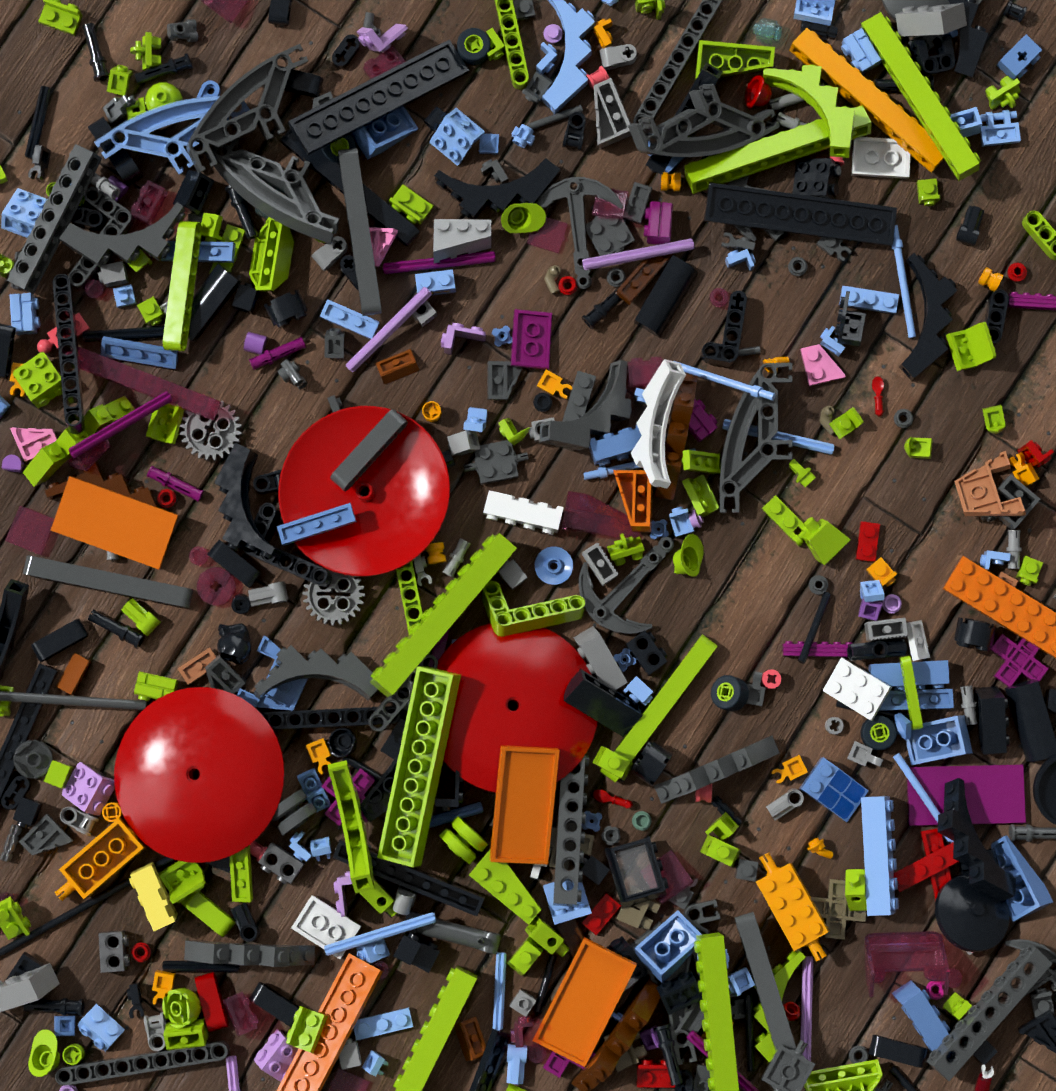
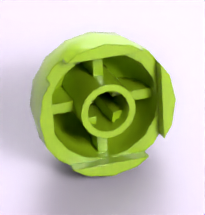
M159 82L148 89L145 96V106L147 110H151L165 104L181 101L183 98L180 91L174 85L167 82Z
M186 988L168 991V995L163 998L162 1003L165 1019L169 1018L172 1022L170 1025L175 1028H183L194 1023L201 1011L198 996L192 990Z

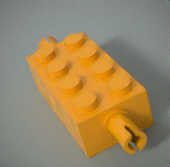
M118 818L59 869L67 879V882L55 891V894L58 896L63 893L58 897L61 901H64L75 890L83 899L90 897L146 849V845L136 836L123 818Z
M770 852L766 853L765 857L764 855L759 857L767 871V876L756 881L793 950L808 946L816 962L826 957L827 955L818 940H820L819 937L830 931L793 864L789 863L782 868L777 867Z

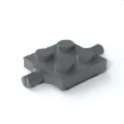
M595 204L597 211L594 206L590 207L596 217L586 224V232L600 256L623 252L626 246L635 242L617 207L605 213H602L598 204Z
M508 440L480 445V450L474 451L475 463L465 464L464 470L465 472L476 470L480 477L481 485L519 478L517 464L520 461L529 460L527 452L516 454Z
M800 1040L796 1050L788 1049L779 1044L761 1080L770 1084L774 1091H801L815 1066V1063L806 1059L803 1055L808 1044Z

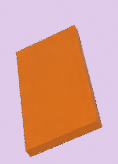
M69 476L51 531L159 570L179 515Z
M501 745L490 849L491 862L548 864L560 751L558 748Z
M584 937L532 1041L585 1067L637 963Z

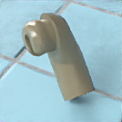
M557 265L551 266L544 277L551 295L560 291L556 280L561 273V269Z
M828 405L821 410L820 423L831 435L834 431L829 423L832 421L835 410L832 406Z

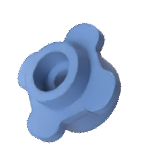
M508 326L492 330V335L495 337L494 344L497 347L512 343Z
M664 519L656 522L652 521V531L650 534L652 539L669 535V532L666 530L667 521Z
M624 648L620 654H615L613 657L621 671H626L628 666L636 663V659L631 656L628 648Z
M585 811L586 821L581 827L584 830L593 829L595 832L599 831V822L602 819V815Z

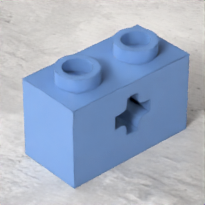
M1026 34L996 66L1013 80L1016 77L1020 79L1028 71L1026 67L1029 64L1034 65L1041 58L1039 54L1042 49ZM1022 56L1024 59L1019 61L1018 58Z

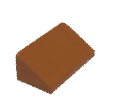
M411 349L376 363L384 384L419 371Z
M74 652L56 687L70 695H74L92 661Z
M472 1017L455 1023L454 1027L465 1060L471 1061L482 1057L486 1044L477 1018Z

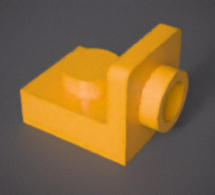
M611 18L608 20L602 19L595 24L593 33L603 49L611 47L613 39L608 30L605 32L606 29L612 27Z
M882 557L866 569L874 580L880 581L881 586L886 585L888 587L896 580L894 578L897 575L896 571H893Z

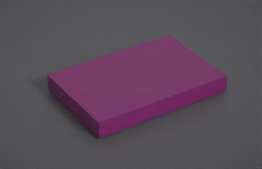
M514 310L511 349L512 367L549 369L552 313Z

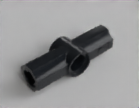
M904 639L848 644L847 656L850 661L905 656L907 644ZM876 645L879 647L878 654L875 653Z

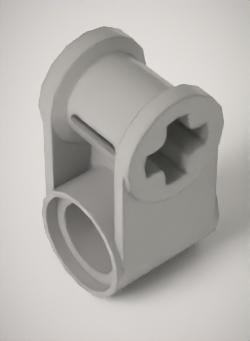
M631 44L606 47L600 50L602 66L605 70L631 65L637 58L636 48ZM627 51L631 54L630 58L626 56Z
M336 236L331 244L326 243L315 251L311 257L323 271H326L347 252L348 245L342 237ZM337 242H338V244H341V246H342V249H341V250H339L338 248H336L335 244H336Z
M74 806L65 807L60 812V819L63 823L87 836H91V830L95 822L99 821V818L85 813ZM67 810L74 812L75 816L71 821L65 817Z
M399 885L393 911L402 915H408L414 905L417 892L404 889Z
M160 1012V1015L150 1017L145 1015L144 1026L149 1047L153 1051L165 1049L163 1033L166 1019L163 1012ZM157 1036L163 1040L161 1047H156L154 1044V1039Z

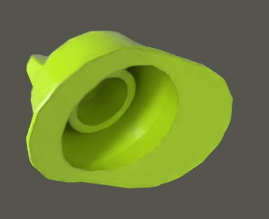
M535 203L511 204L504 210L501 217L502 227L509 233L537 231L544 225L546 220L544 209Z
M694 534L687 535L681 549L674 553L675 574H688L691 577H696L699 574L704 550L698 536Z
M50 1030L39 1031L33 1040L28 1066L31 1074L36 1077L47 1075L55 1070L60 1063V1054L57 1051L58 1041L55 1034Z

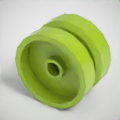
M457 816L451 822V825L458 833L455 834L446 828L439 836L451 851L470 865L476 859V854L470 846L472 845L477 851L482 852L488 846V843L463 819Z

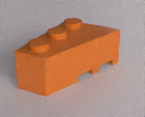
M613 470L632 532H651L653 485L649 482L645 470Z

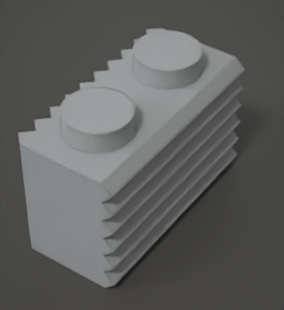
M599 543L592 545L582 552V556L602 586L618 576V572H616L612 563L609 562L610 559H607L608 556H605V553H603Z
M906 618L864 623L866 641L868 642L904 638L908 635Z

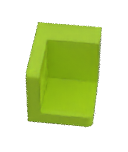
M141 249L139 250L140 255L138 259L128 264L135 272L140 271L147 263L149 265L152 264V261Z
M53 760L44 782L64 789L73 766Z
M725 812L709 826L705 833L708 835L713 831L723 841L725 838H729L739 826Z

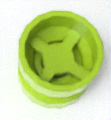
M78 1043L71 1044L64 1049L63 1060L69 1065H75L84 1059L85 1050Z

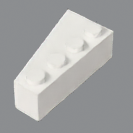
M489 490L483 514L487 515L486 518L489 520L497 521L499 518L505 520V523L516 526V523L523 524L525 529L535 530V528L543 529L542 533L553 535L554 532L558 533L564 507L557 506L554 509L547 503L537 502L535 504L533 503L534 501L529 499H515L512 495Z

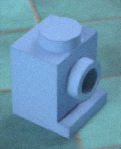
M637 676L623 690L624 693L627 691L631 693L629 697L634 702L638 703L640 701L645 706L653 698L651 696L653 691Z

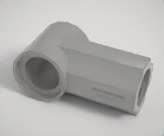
M285 581L272 583L267 587L248 590L252 607L289 601Z
M792 788L767 805L766 808L776 821L795 807L800 806L804 801V796L800 790ZM794 792L800 795V799L796 803H792L789 800V796Z

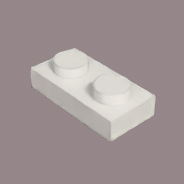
M922 620L906 623L912 660L930 658Z

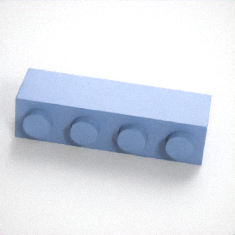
M948 660L912 662L916 689H925V685H933V688H944V684H949ZM900 663L868 665L871 675L894 687V690H905Z

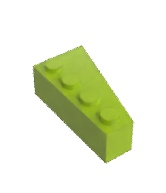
M699 40L695 80L706 62L722 71L720 77L763 71L764 68H773L775 47Z
M490 849L469 874L471 878L528 925L541 911L540 906L508 863L490 861Z

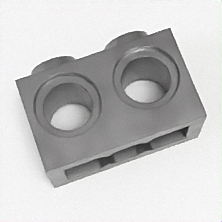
M273 842L258 862L262 865L260 867L262 870L269 874L272 871L278 875L277 879L284 884H287V882L293 883L305 865L304 862H301ZM270 854H275L278 858L275 865H271L268 862ZM285 865L293 866L294 872L292 875L284 873Z
M125 931L99 933L101 973L125 971L127 966H130L129 954H126L129 938L128 935H125ZM112 936L117 937L119 940L117 947H113L110 944ZM112 956H117L120 959L119 966L112 965Z

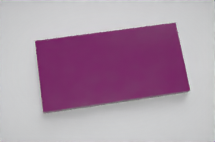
M1023 764L909 767L941 814L944 813L945 783L961 778L965 783L966 803L972 824L1026 823ZM907 779L909 826L938 825Z

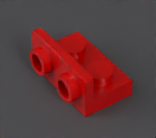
M1032 440L1017 450L1018 453L1022 452L1024 454L1027 464L1031 462L1033 467L1036 465L1038 468L1052 459L1050 455L1054 452L1051 449L1042 454L1041 447Z
M643 1059L641 1063H637V1087L675 1088V1085L671 1086L665 1060H661V1063H653V1060Z

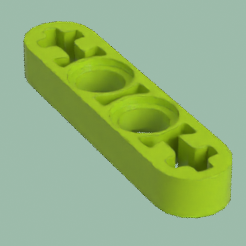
M910 656L900 657L912 729H923L912 661Z

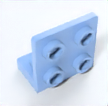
M455 108L444 117L432 136L430 143L458 166L471 146L483 136L485 131L459 109Z
M18 188L2 212L1 228L27 238L35 225L36 219L43 210L44 203L48 199Z
M565 881L562 884L563 888L567 891L572 890L574 887L571 881ZM554 882L543 885L554 925L592 914L583 883L578 882V890L582 891L581 902H577L576 907L553 905Z

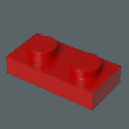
M860 522L855 560L875 562L880 524Z
M605 893L591 910L592 914H588L582 921V924L597 936L621 905Z

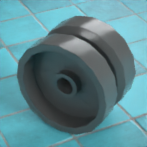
M302 789L278 804L272 822H276L283 817L285 818L277 827L282 836L308 821V818L317 812L312 803H308L301 808L299 807L307 799V795Z

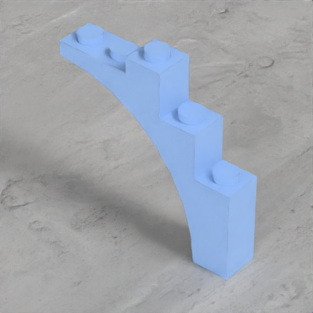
M548 0L561 21L565 35V55L560 72L552 86L542 96V102L554 114L562 109L588 84L587 73L582 68L578 69V67L591 56L592 47L585 39L583 41L581 39L595 27V18L589 11L585 12L582 8L576 13V8L570 2L567 4L564 0Z

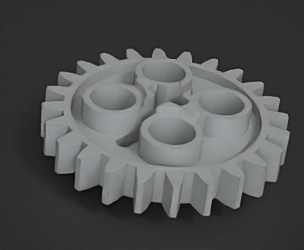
M206 399L205 405L198 401L199 407L196 408L194 405H191L193 411L186 410V413L189 415L188 418L182 417L186 422L180 425L181 428L185 429V431L180 432V435L186 436L182 442L189 443L186 449L193 448L191 454L195 455L198 452L199 459L203 455H205L206 461H209L210 456L216 461L217 455L224 459L223 453L230 454L229 449L233 448L234 442L240 443V440L236 438L242 435L240 431H237V429L242 428V425L236 423L240 420V417H233L237 412L235 410L229 412L231 406L227 405L224 408L223 401L219 405H217L216 399L213 400L212 404ZM205 413L211 415L208 422H202L201 420L202 415ZM218 414L219 417L214 423L215 415ZM223 420L228 421L226 429L219 428V423ZM213 426L215 432H211L209 435L207 428H212ZM197 431H203V437L200 440L194 439V434ZM209 435L208 443L206 446H204V442L206 441ZM214 438L221 439V444L218 447H213L211 444Z
M325 568L332 575V582L327 589L323 590L320 586L311 582L309 585L304 584L308 591L302 592V594L308 596V598L303 600V602L310 604L306 607V610L312 609L313 611L310 615L315 616L317 614L318 622L324 618L325 625L329 620H331L332 626H334L336 620H338L340 625H342V619L350 622L348 616L356 617L354 611H361L358 604H364L360 600V597L365 596V594L360 593L364 586H358L362 580H355L356 576L343 575ZM321 573L318 576L319 582L324 579V573ZM347 580L349 587L346 590H340V581ZM333 589H335L337 593H351V596H335V599H332L331 596L327 595L317 596V593H332ZM321 599H328L329 606L326 609L319 607ZM341 599L348 601L346 609L338 607V602Z

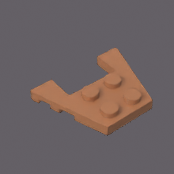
M1006 451L1001 452L999 457L994 460L990 459L985 462V465L981 468L974 469L954 481L965 516L1026 515L1021 497L1000 502L992 477L994 473L1011 469Z

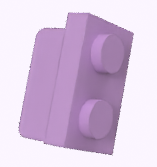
M395 24L380 37L377 36L373 29L362 27L357 31L359 35L358 40L364 47L367 46L369 50L384 52L391 47V42L395 39H401L406 34L405 31L408 27L403 24Z
M453 323L448 325L447 333L442 334L441 347L444 348V353L452 355L455 336L485 341L486 332L480 327L472 326L471 329L464 328L462 324Z
M79 762L63 789L62 796L83 812L100 816L103 807L107 804L115 789L114 779L100 776L86 764Z
M346 871L345 875L337 877V881L334 882L335 894H339L336 908L337 913H341V917H345L348 914L344 885L352 884L350 871Z
M276 1029L270 1035L264 1047L258 1051L254 1061L262 1071L281 1082L299 1048L287 1044L286 1035L279 1029Z

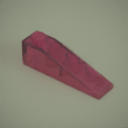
M568 491L562 529L620 538L619 534L621 533L624 534L625 538L630 536L633 538L638 537L639 532H632L626 514L588 494Z

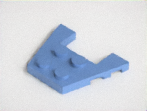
M263 636L257 652L275 659L271 669L275 666L280 667L276 660L278 658L277 653L281 649L268 637ZM298 679L284 683L272 689L260 699L241 688L237 696L243 698L254 707L294 711L308 679Z

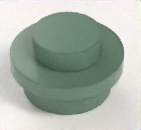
M639 811L633 815L632 824L637 830H646L651 825V817L647 812Z

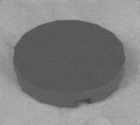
M27 740L20 744L13 756L16 770L22 776L34 779L40 778L48 772L53 759L50 748L38 740Z

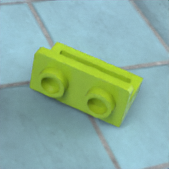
M168 403L154 411L146 437L163 443L175 444L185 408Z

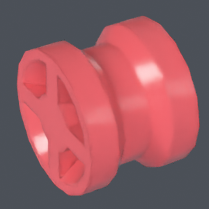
M767 670L762 674L761 683L767 689H774L780 685L781 675L776 670Z
M712 784L695 791V802L705 800L711 803Z

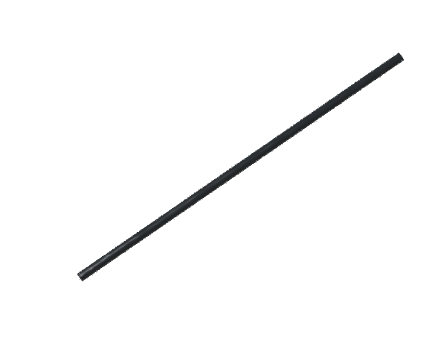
M165 857L154 863V865L159 870L175 860ZM131 876L32 930L30 935H23L0 948V957L130 886L129 878Z

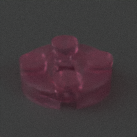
M220 567L209 568L202 572L197 581L199 596L204 602L213 606L226 604L236 591L234 577L227 570ZM215 581L222 585L218 592L211 589V585H214Z

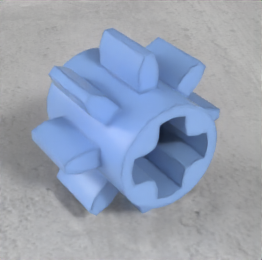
M524 124L520 128L515 126L511 133L512 137H514L513 143L522 148H525L526 145L531 146L535 140V136L532 135L534 130Z

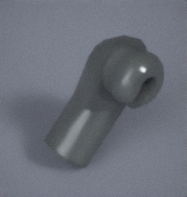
M366 12L363 27L373 29L377 36L380 37V29H377L373 24L375 14Z

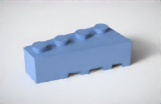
M636 425L634 429L632 427L622 429L616 435L614 433L604 434L597 441L595 437L591 438L589 450L594 465L599 464L600 467L611 464V460L617 459L621 461L629 458L628 455L631 454L642 436L638 426Z
M910 980L892 992V995L901 1003L902 1010L913 1021L912 1025L920 1036L923 1037L922 1040L930 1052H932L942 1044L943 1038L949 1035L948 1031H950V1028L944 1020L940 1021L938 1016L941 1014L935 1005L931 1006L928 1002L931 998L924 989L921 991ZM952 1052L947 1054V1059L951 1057Z

